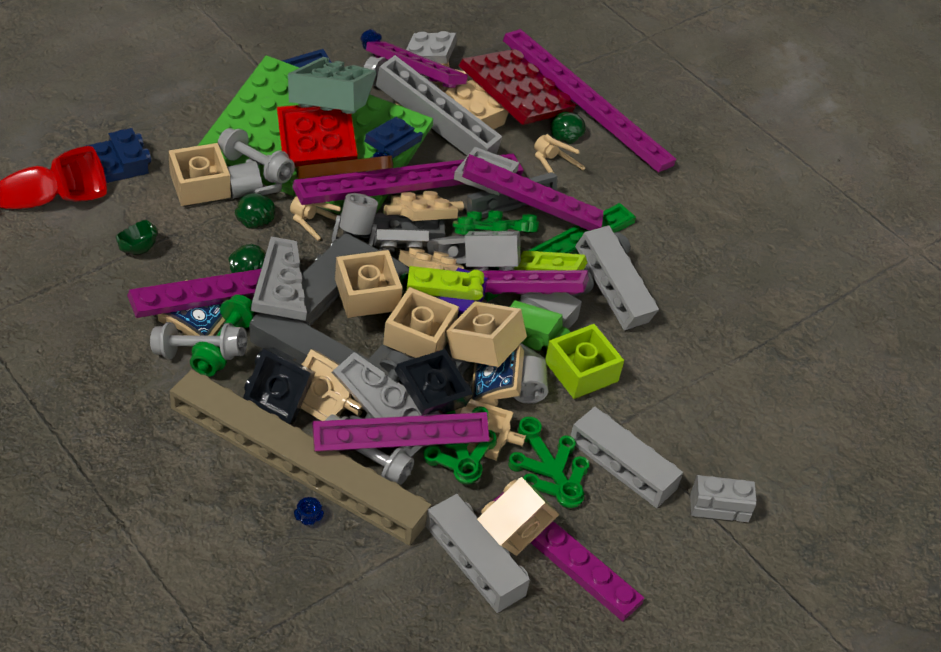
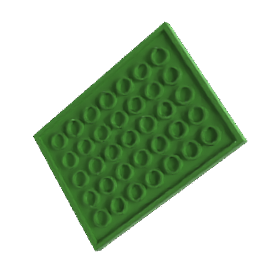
M266 55L198 146L218 143L221 133L225 129L233 128L245 130L249 137L248 146L265 155H272L279 150L282 151L277 107L298 105V103L289 102L288 73L299 69V67ZM370 94L366 105L351 114L358 159L390 155L387 152L381 153L364 141L366 133L394 117H398L414 127L416 133L422 132V141L433 126V118ZM422 141L394 157L393 167L407 166ZM221 151L227 167L244 164L246 160L251 159L243 154L236 160H229ZM258 165L262 184L266 186L275 185L276 182H269L265 179L263 174L264 165ZM296 168L292 177L287 182L282 183L281 192L297 197L293 189L294 180H297ZM388 194L369 196L378 202L377 211ZM344 200L326 202L341 207V211L327 209L341 215Z

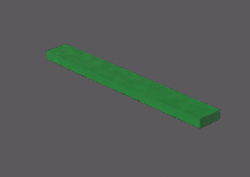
M618 203L603 212L602 227L610 226L613 233L619 232L635 223L636 216L621 203ZM576 225L528 251L577 254L579 252L575 246L584 232L589 230ZM496 267V268H494V269H492V270H490V271H503V270H499V267ZM485 292L484 299L488 302L501 294Z

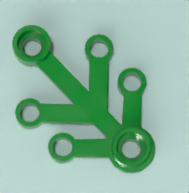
M495 210L488 211V218L484 221H481V212L468 211L467 217H458V221H453L452 225L455 227V233L466 235L469 231H475V229L508 231V229L525 232H538L539 230L537 215L523 214L522 219L503 220V212Z
M479 406L472 410V413L487 412L489 422V413L485 407ZM454 410L445 414H456ZM488 430L489 437L493 438V440L478 443L470 456L467 450L469 443L443 445L455 450L458 459L441 453V450L436 446H430L424 451L425 461L430 466L440 464L453 470L456 480L462 484H473L482 476L483 469L480 462L487 450L493 449L497 445L496 434L494 431ZM430 454H438L436 458H429ZM467 469L473 470L469 474H464V471Z
M524 417L519 423L518 433L526 435L525 442L531 444L541 462L525 457L520 452H514L509 457V468L515 472L527 469L551 477L555 484L541 480L537 475L531 473L526 474L523 479L534 483L535 485L532 486L538 491L555 496L562 506L567 508L578 507L584 500V491L580 482L582 477L588 472V459L582 456L575 457L571 466V477L567 480L563 470L569 454L574 452L575 439L567 435L562 436L559 439L558 452L554 459L540 438L541 422L534 417Z

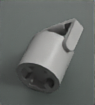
M253 159L246 160L244 164L227 167L230 173V189L233 199L251 193L267 195L280 192L282 190V183L276 182L275 185L263 187L258 165L262 164Z
M347 194L341 216L337 215L332 242L339 239L336 236L340 226L344 231L356 235H368L371 233L368 245L372 246L377 224L373 223L378 202L363 194Z
M520 343L524 350L520 396L514 398L522 403H537L542 401L548 394L546 361L544 357Z

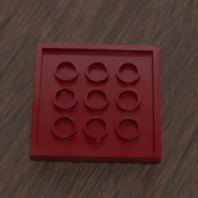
M516 49L463 58L459 64L462 70L522 125L552 118L562 112L572 113L577 106L571 101V97L568 94L561 92L551 79L546 78L540 73L539 68L529 63L524 58L523 53Z

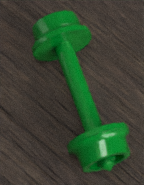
M234 295L220 306V313L226 320L225 323H232L235 327L248 328L255 311H251L252 301L243 295ZM222 328L216 336H220ZM198 342L193 346L190 365L197 373L211 377L225 367L227 360L222 357L220 347H216L208 342Z

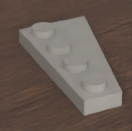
M271 236L253 297L251 311L306 321L307 310L304 304L305 296L304 290H302V274L299 268L300 260L297 241Z
M355 352L331 372L371 418L422 416L402 384L393 381L383 371ZM435 411V412H432V413H429V414H426V415H444V414H441L440 412ZM411 446L402 448H404L406 451L405 453L411 457L422 446Z

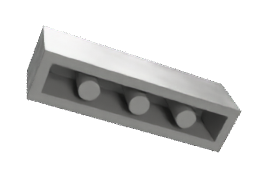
M605 226L584 232L575 247L579 254L586 255V266L623 330L649 323L659 308L611 227Z
M593 407L573 424L571 437L575 439V447L655 508H658L678 489L683 472L675 464L667 461L655 452L652 447L647 446L629 430L624 429L598 408Z
M455 494L428 509L425 527L496 613L526 596L530 581L528 573L522 566L517 565L511 558L509 551L500 546L477 520L478 518L474 514L471 505L464 502L458 494Z

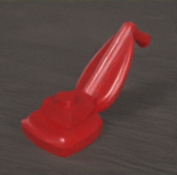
M92 146L71 149L54 158L51 163V169L43 166H33L5 177L0 181V208L23 209L42 206L51 202L57 194L64 200L73 202L89 201L105 196L107 194L106 178L95 149Z

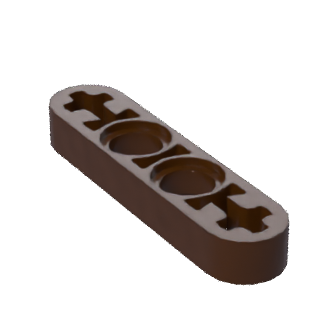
M392 155L296 166L297 179L394 167Z

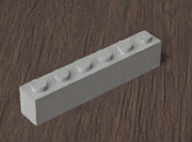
M396 55L379 67L376 86L403 107L433 118V126L431 128L468 156L473 148L477 147L497 155L502 136Z

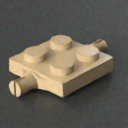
M424 191L423 194L402 192L401 195L391 196V205L384 206V214L386 216H406L412 221L455 219L458 216V211H463L464 204L462 201L449 202V200L438 196V193L434 191Z
M410 247L409 251L400 250L399 261L408 267L416 266L456 271L458 267L464 269L463 266L456 263L457 259L449 257V254L434 251V254L431 255L424 253L425 250Z
M311 349L301 365L316 373L301 409L321 421H325L331 414L340 417L345 409L360 416L362 414L360 410H364L363 407L352 399V395L331 373L340 364Z
M470 399L466 407L455 410L456 414L472 413V410L479 406L485 407L488 410V430L495 432L497 445L493 449L487 450L484 457L497 461L500 450L506 442L523 447L526 435L510 431L514 412ZM469 443L467 446L468 452L472 453L478 443Z

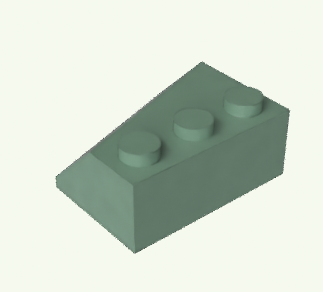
M322 57L288 73L289 102L298 103L299 107L319 106L321 110L326 111L340 109L342 113H355L356 110L366 105L376 77V71L356 65L344 67V62L335 61V63H329V58Z

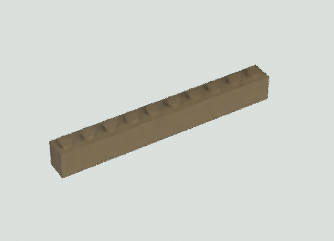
M191 369L170 390L172 410L410 546L426 526L427 512L431 508V504L423 497L408 492L398 483L385 479L373 469L366 468L353 461L346 454H341L337 451L314 452L313 437L304 433L300 428L293 427L282 421L277 415L270 414L259 408L254 402L247 401L236 395L231 389L224 388L213 382L208 376L201 375Z

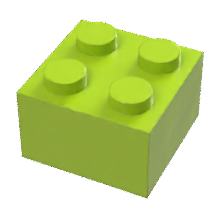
M595 324L549 340L545 358L548 367L573 399L618 382L624 364V359Z

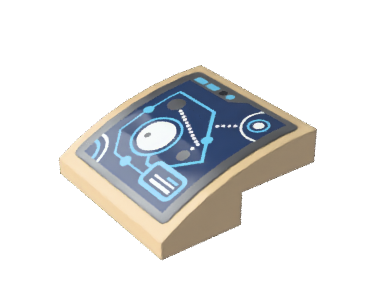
M222 304L158 314L159 322L164 324L166 322L174 323L176 328L182 331V335L216 336L226 322L220 313V306Z
M521 345L499 367L475 363L471 390L473 392L472 400L498 406V399L520 396L524 350Z

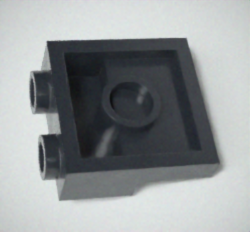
M274 347L263 348L255 358L254 364L256 367L252 376L245 383L243 399L254 402L259 408L270 414L277 415L288 424H294L316 372L297 363L296 358Z
M446 349L398 363L395 368V372L422 416L438 410L445 414L466 407L473 395L469 383L464 380L457 368L456 362L451 359Z

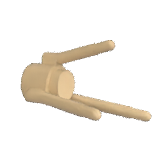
M548 134L542 135L535 142L534 149L537 151L535 157L541 161L548 173L553 172L545 158L552 159L557 154L581 170H585L584 165L561 151L558 147L575 154H579L578 149L553 139Z
M295 197L290 206V211L294 214L293 220L300 223L317 241H320L321 237L304 219H312L318 213L336 221L337 215L318 207L341 211V207L326 202L301 205L298 197Z

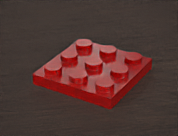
M298 105L277 107L281 149L294 162L295 168L296 166L358 159L351 114L342 113L340 109L321 110L319 106L299 107Z

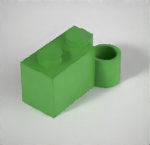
M516 300L510 306L522 310L527 337L521 344L528 348L540 351L545 346L548 349L549 340L571 333L570 330L563 327L562 314Z

